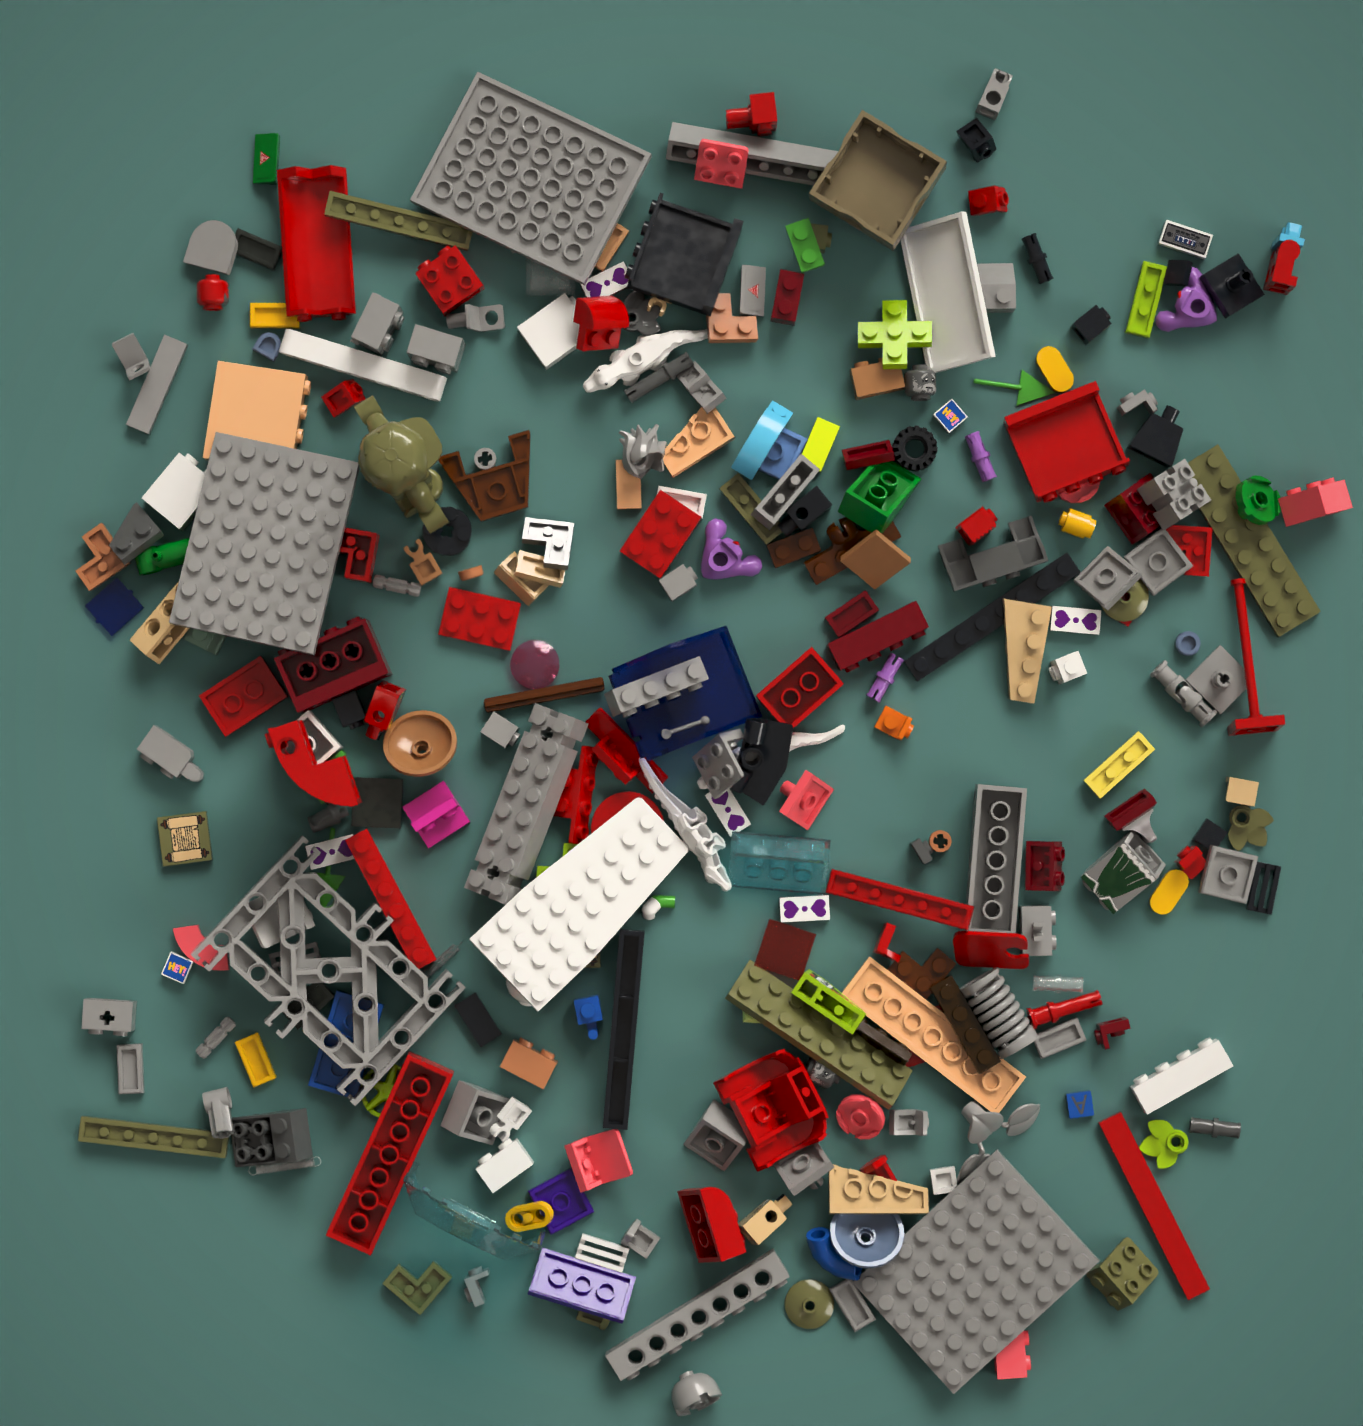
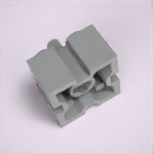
M1183 459L1137 489L1147 506L1152 504L1157 511L1153 515L1163 531L1211 501L1202 484L1198 485L1197 480L1192 478L1195 474L1186 459Z

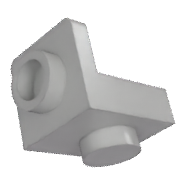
M1144 389L1136 395L1133 392L1120 399L1122 404L1117 407L1123 416L1143 403L1151 415L1158 410L1156 407L1158 402L1151 392L1147 394Z
M918 1109L890 1110V1135L927 1136V1129L929 1127L927 1111Z
M482 1266L475 1267L468 1271L469 1275L465 1276L464 1281L467 1288L464 1289L468 1302L473 1301L475 1307L485 1303V1297L478 1279L490 1274L489 1267L485 1269Z

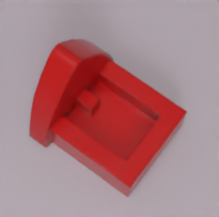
M887 922L883 925L873 952L899 963L901 956L887 949L896 929L895 925Z
M886 1155L872 1159L859 1169L862 1173L897 1181L886 1162L888 1160Z

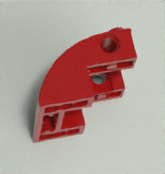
M296 720L278 727L268 728L269 733H266L265 737L269 748L275 749L280 764L288 776L301 789L317 799L339 806L352 807L362 803L347 756H341L317 764L303 720ZM288 741H292L295 744V751L292 754L286 750Z

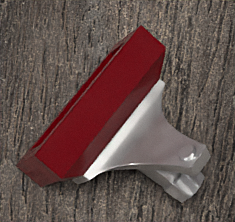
M1145 788L1104 816L1116 831H1136L1142 835V839L1146 843H1152L1157 840L1150 825V816L1157 802L1153 795Z

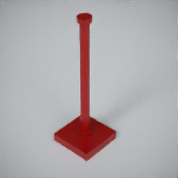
M1245 578L1231 580V586H1234L1250 716H1247L1245 719H1235L1227 726L1228 736L1275 732L1285 725L1284 715L1263 717L1259 712L1244 593Z

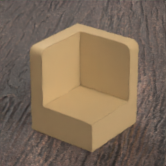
M1226 777L1225 782H1228L1225 801L1255 807L1259 782Z

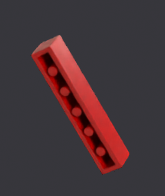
M368 828L346 839L345 841L386 917L389 915L394 920L390 926L407 958L418 969L437 960Z

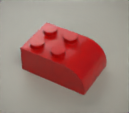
M716 1187L690 1188L677 1191L698 1263L723 1262L746 1253L745 1238L739 1229L737 1212L724 1191Z

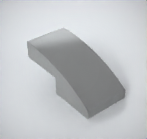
M694 361L693 366L679 373L676 377L708 414L727 398L713 383L707 373Z

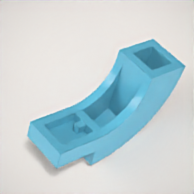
M772 400L752 430L731 468L752 480L790 420L793 412Z

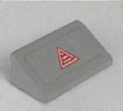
M742 265L739 316L764 317L766 267Z

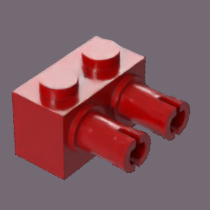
M774 92L749 95L748 107L726 110L727 129L749 127L752 134L757 133L758 136L772 135V131H776L777 128Z

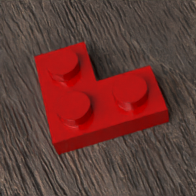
M1172 525L1167 528L1166 531L1179 548L1185 551V556L1193 565L1183 575L1209 577L1212 527Z

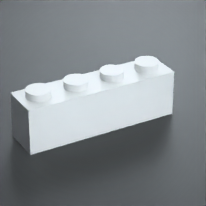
M1209 1037L1197 1044L1199 1048L1190 1052L1188 1049L1178 1054L1176 1061L1170 1064L1164 1062L1154 1068L1156 1072L1149 1076L1143 1074L1133 1080L1134 1084L1130 1088L1143 1112L1148 1115L1233 1067L1220 1041L1217 1039L1212 1040Z

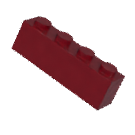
M914 601L828 643L827 647L839 671L845 669L846 673L860 667L859 661L866 658L868 662L882 656L880 651L888 647L890 651H893L903 646L902 640L908 637L915 640L926 634L924 630L929 626L917 601Z

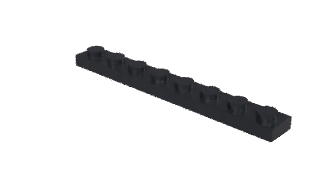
M1065 553L904 661L905 665L918 682L1004 624L1002 598L1035 604L1081 573L1070 555Z

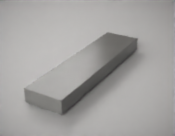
M164 334L151 364V370L148 371L128 418L127 426L150 435L188 344Z

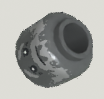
M922 364L913 365L912 370L905 373V394L911 397V401L931 400V396L936 393V373L933 370L927 369V365Z
M809 1057L805 1068L813 1084L825 1089L830 1088L833 1083L838 1084L841 1077Z

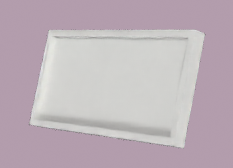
M961 211L909 227L901 239V245L917 321H932V347H922L927 369L938 373L996 357L967 213Z

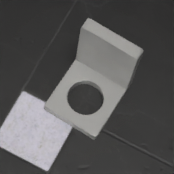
M134 333L112 343V347L126 370L129 381L151 370L149 360Z

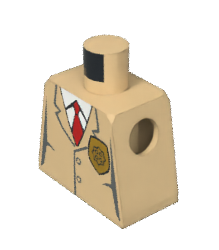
M784 1194L779 1196L774 1202L766 1199L738 1223L739 1229L751 1244L759 1245L787 1219L783 1213L793 1204ZM768 1211L772 1215L769 1221H767L765 1217Z

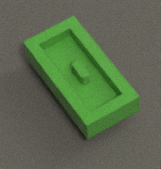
M809 218L786 225L785 229L800 272L805 273L824 266L825 263Z

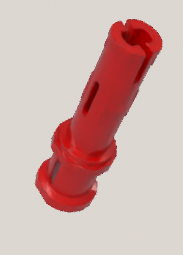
M1096 990L1095 992L1058 1003L1049 1001L1046 1002V1005L1035 1009L1029 1007L1026 1008V1013L1030 1025L1037 1029L1038 1025L1048 1022L1056 1023L1060 1017L1101 1006L1103 1003L1100 1000L1101 995L1099 991Z

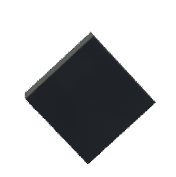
M1169 260L1163 283L1168 286H1188L1193 263L1188 260Z
M1206 818L1192 839L1209 850L1210 845L1219 846L1228 832Z

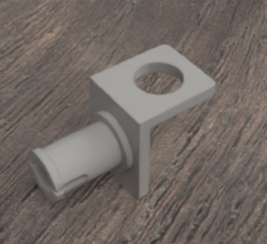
M467 304L465 305V312L447 314V326L449 329L467 327V329L476 332L504 329L503 305L477 307ZM490 311H495L498 314V320L494 325H489L486 321V315Z

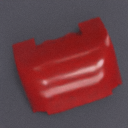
M785 1049L760 1057L713 1082L723 1104L730 1103L751 1147L746 1150L757 1172L769 1168L778 1160L801 1148L820 1142L827 1136L826 1119L829 1117L826 1108L800 1058H795Z

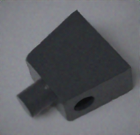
M1167 405L1161 417L1152 413L1135 434L1127 448L1166 468H1170L1174 462L1183 432L1182 427L1174 424L1180 411Z
M815 486L786 510L785 513L788 517L777 526L786 537L797 528L802 532L831 509L832 504L818 486ZM801 510L807 513L804 519H799L796 515Z

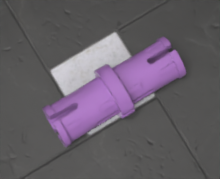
M977 431L965 436L964 438L972 454L971 461L972 463L975 462L981 481L986 482L997 477L989 459L990 453L984 447L980 432Z
M891 652L882 670L876 673L877 678L866 696L872 699L878 690L874 700L879 703L888 686L895 681L893 678L902 662H904L898 656L896 662L892 665L896 655Z

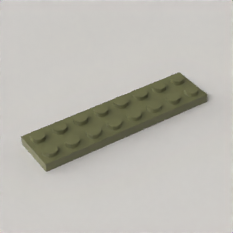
M1217 444L1188 462L1195 474L1192 478L1197 480L1198 485L1202 484L1211 501L1198 508L1209 527H1212V532L1239 576L1245 578V586L1277 638L1321 612L1268 524L1257 525L1239 516L1236 502V486L1241 483V480L1220 446Z
M749 960L725 999L889 1110L894 1105L913 1070L906 1065L903 1066L886 1056L883 1051L877 1050L856 1031L852 1035L792 994L793 989Z

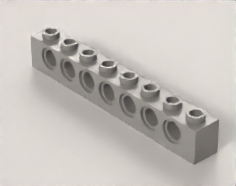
M773 1248L606 1351L605 1356L620 1381L625 1378L629 1381L640 1374L639 1370L646 1365L650 1368L659 1363L662 1355L667 1352L671 1355L680 1350L683 1342L688 1339L692 1342L703 1335L702 1331L709 1326L713 1329L724 1322L723 1318L730 1313L735 1316L745 1309L744 1305L751 1300L754 1303L760 1301L767 1295L765 1292L772 1287L777 1290L788 1282L786 1279L790 1277L789 1272ZM758 1272H766L769 1275L768 1281L758 1283L755 1280ZM737 1285H745L748 1288L747 1294L737 1296L734 1293V1288ZM716 1298H724L727 1301L726 1307L716 1309L713 1306V1301ZM695 1311H703L706 1318L702 1322H695L692 1319V1314ZM674 1324H681L684 1326L685 1331L681 1335H674L670 1329ZM653 1337H660L664 1344L660 1348H653L649 1342ZM632 1350H639L643 1357L639 1361H632L628 1354Z

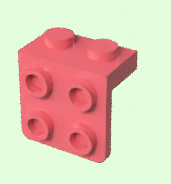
M702 139L699 144L694 180L742 189L749 149L745 146Z
M611 1129L583 1137L564 1146L580 1193L633 1174V1169L618 1129Z

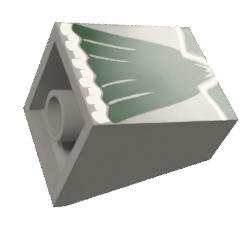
M1130 830L1084 871L1081 878L1083 879L1084 886L1098 896L1103 908L1110 910L1114 914L1156 881L1166 864L1142 839L1138 832Z

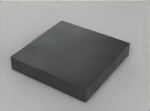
M354 777L362 803L352 806L351 826L401 829L403 779Z

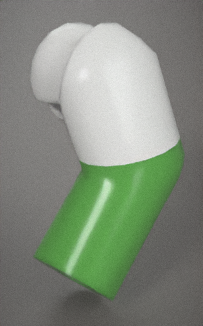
M652 896L642 906L643 918L653 920L660 908H675V896Z

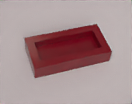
M890 440L842 449L846 470L895 460Z
M865 590L827 615L825 619L839 638L878 612L879 609Z

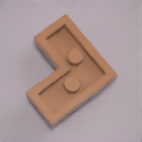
M719 293L711 317L706 315L708 343L757 342L756 316H732L730 293Z
M100 523L82 536L95 557L77 569L76 573L89 591L94 590L131 564L129 562L124 565L112 551L109 544L113 537L103 523Z

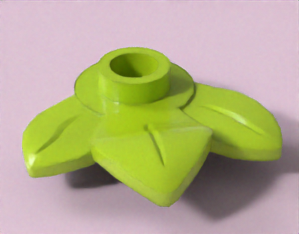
M1151 1120L1148 1122L1151 1135L1141 1142L1139 1149L1146 1155L1157 1157L1156 1161L1159 1169L1171 1167L1176 1163L1178 1154L1183 1153L1187 1149L1188 1137L1183 1131L1173 1129L1171 1124L1165 1120ZM1174 1137L1180 1139V1143L1177 1146H1173L1171 1143Z

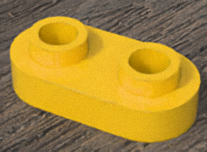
M544 1201L517 1205L506 1213L505 1222L508 1228L514 1232L542 1228L552 1221L554 1212L552 1207ZM539 1210H542L545 1213V1216H542ZM518 1214L523 1217V1221L518 1218Z

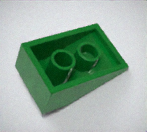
M894 461L870 465L845 492L838 512L871 533L876 529L883 533L920 483L921 478Z

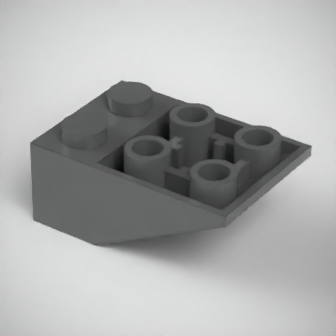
M306 1108L232 1118L234 1134L231 1135L235 1167L297 1162L313 1157Z

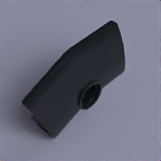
M746 718L742 747L736 759L744 773V777L730 789L740 794L744 793L761 805H765L787 768L793 731L791 724L760 718ZM750 751L757 752V758L753 761L745 760L746 754Z

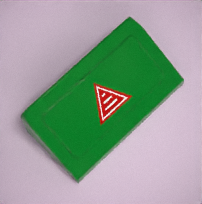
M278 133L255 134L253 184L278 185L277 170L279 167L280 135Z

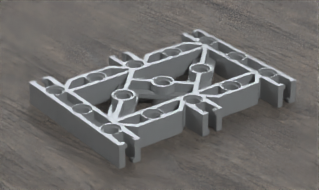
M301 835L191 952V956L198 961L201 958L199 953L207 945H212L218 952L209 963L207 961L202 963L204 968L210 971L229 952V963L233 969L269 1002L281 1001L264 1019L266 1025L271 1027L274 1024L272 1021L281 1012H284L291 1019L282 1030L278 1029L275 1032L283 1039L302 1020V1031L342 1069L353 1068L336 1088L341 1094L345 1095L347 1092L344 1088L354 1079H357L363 1086L354 1097L351 1094L348 1096L350 1102L356 1106L466 987L458 981L456 983L457 986L449 994L444 995L439 988L448 977L451 978L453 976L447 969L428 987V977L388 939H377L394 920L389 915L386 917L383 914L386 919L375 929L367 923L375 910L379 913L382 911L375 902L356 921L355 909L316 872H304L321 852L314 846L311 849L313 853L301 862L298 857L294 856V853L303 842L305 844L309 842ZM287 860H294L297 863V869L293 873H287L283 869V865ZM326 893L333 896V903L328 907L320 904V897ZM254 896H259L263 900V905L259 909H252L249 906V900ZM304 897L350 939L351 957L306 958ZM278 898L281 976L241 940V937ZM361 927L368 928L370 932L369 937L365 940L356 938V932ZM290 930H296L299 933V939L295 943H289L285 939L286 933ZM218 933H225L229 940L227 944L219 946L214 942L215 936ZM396 961H403L406 967L402 973L397 974L393 972L392 966ZM333 964L336 968L335 973L329 977L322 974L324 965ZM376 964L416 1000L379 1041ZM262 967L265 970L264 977L258 980L252 978V969ZM352 982L353 1042L307 1001L306 984ZM434 994L440 995L441 1003L436 1007H431L428 1003L430 996ZM367 997L371 999L370 1008L362 1010L358 1007V1002L361 998ZM293 1000L299 1001L301 1003L300 1011L297 1013L288 1011L289 1002ZM398 1031L407 1032L408 1036L405 1042H395L394 1036ZM328 1034L337 1036L338 1040L334 1046L324 1044V1038ZM369 1067L374 1071L373 1076L367 1080L362 1079L360 1072L362 1069Z

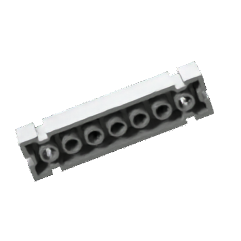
M536 703L528 720L533 725L530 732L524 731L475 857L479 865L476 871L470 870L464 886L468 890L488 896V898L505 905L522 890L520 886L523 879L529 880L578 753V751L573 750L576 740L582 742L588 727L586 722Z

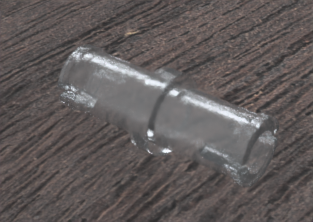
M1056 974L1055 977L1033 975V991H1055V994H1060V992L1083 993V977H1061V974Z

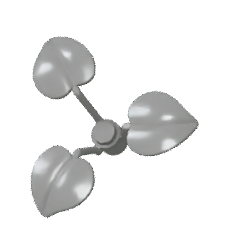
M972 1101L965 1105L961 1114L970 1124L967 1138L970 1143H977L979 1153L971 1155L964 1162L959 1171L957 1183H961L990 1156V1154H985L982 1141L986 1140L1000 1126L1007 1128L1006 1134L1008 1136H1016L1025 1132L1035 1122L1040 1111V1104L1030 1103L1018 1107L1010 1115L1008 1122H1003L1004 1117L1000 1113L985 1112L977 1101Z

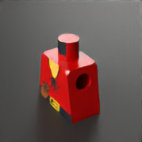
M384 680L376 686L364 722L369 724L365 734L367 737L379 740L382 731H387L390 728L406 689ZM378 711L383 712V713H384V717H381V716L378 714Z

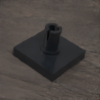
M1239 253L1199 277L1225 319L1265 295Z

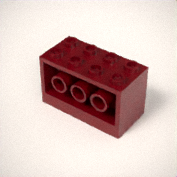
M358 616L348 620L346 627L340 629L335 626L323 632L325 636L318 639L315 656L287 649L278 651L279 656L275 657L274 660L297 713L304 714L307 710L311 711L331 702L332 699L354 690H359L393 675L369 620ZM353 646L359 648L357 657L349 655ZM330 656L337 660L334 663V667L327 666ZM308 666L314 669L311 677L304 674Z

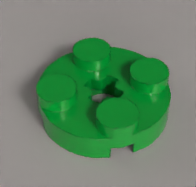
M1252 476L1236 486L1237 511L1242 519H1248L1257 525H1265L1274 520L1281 512L1278 501L1280 495L1277 490L1273 491L1269 486L1271 482L1262 476ZM1256 496H1257V499H1258L1259 501H1261L1262 504H1259V503L1257 502Z

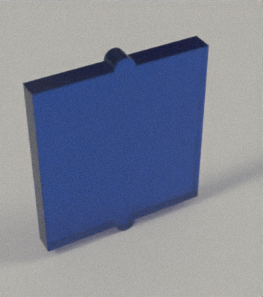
M117 577L85 605L96 618V623L101 624L111 636L144 608L133 595V591L128 590Z

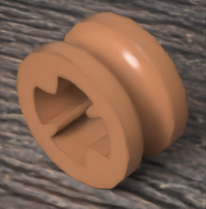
M935 831L929 837V845L936 852H945L951 846V836L946 831ZM938 834H942V837L947 839V844H943V848H938V844L933 842L934 837L938 838L936 836Z

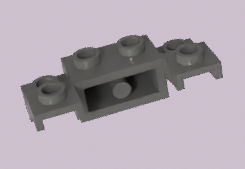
M1032 515L1007 523L1013 539L1012 542L969 556L965 550L962 538L938 545L953 592L981 583L984 588L996 584V579L1003 576L1006 577V580L1021 576L1019 571L1049 561Z

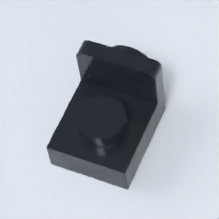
M978 118L957 130L958 137L971 151L976 163L990 157L996 151L992 135Z

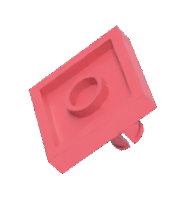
M805 770L796 785L788 780L782 784L780 792L788 798L779 812L804 829L809 830L834 789Z

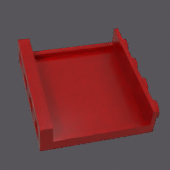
M1096 381L1004 417V426L1037 502L1042 500L1044 503L1051 502L1058 498L1057 495L1065 491L1067 494L1076 492L1081 488L1080 485L1088 482L1090 485L1096 484L1104 479L1103 476L1111 473L1113 476L1125 472L1126 467L1129 466L1130 459L1126 458L1099 396L1100 389Z

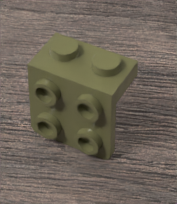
M1126 1237L1120 1241L1103 1262L1095 1265L1085 1275L1090 1279L1091 1284L1099 1289L1107 1298L1108 1303L1118 1311L1132 1305L1157 1277L1159 1272L1136 1244Z

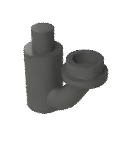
M328 803V807L309 816L308 821L313 833L341 823V818L349 816V812L346 806L339 808L338 805Z

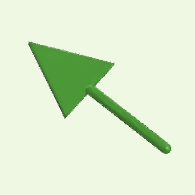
M1021 370L1020 385L981 379L973 380L975 384L1019 390L1017 406L1055 393L1024 370Z
M335 828L330 829L329 840L334 839ZM331 865L326 866L325 873L317 874L337 891L346 876L330 874ZM328 893L323 894L320 897L321 905L326 907L333 896Z

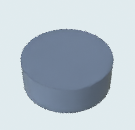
M1191 631L1180 633L1175 640V648L1183 656L1194 655L1198 652L1201 644L1198 635Z

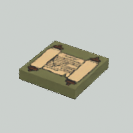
M207 811L157 818L163 866L213 860Z

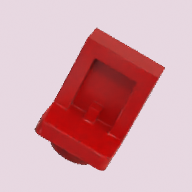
M990 186L968 191L970 213L972 216L993 212H1007L1009 197L1005 188Z
M1187 845L1177 854L1179 858L1174 863L1189 879H1193L1204 869L1206 859L1202 856L1203 852L1197 846L1192 845L1189 847Z

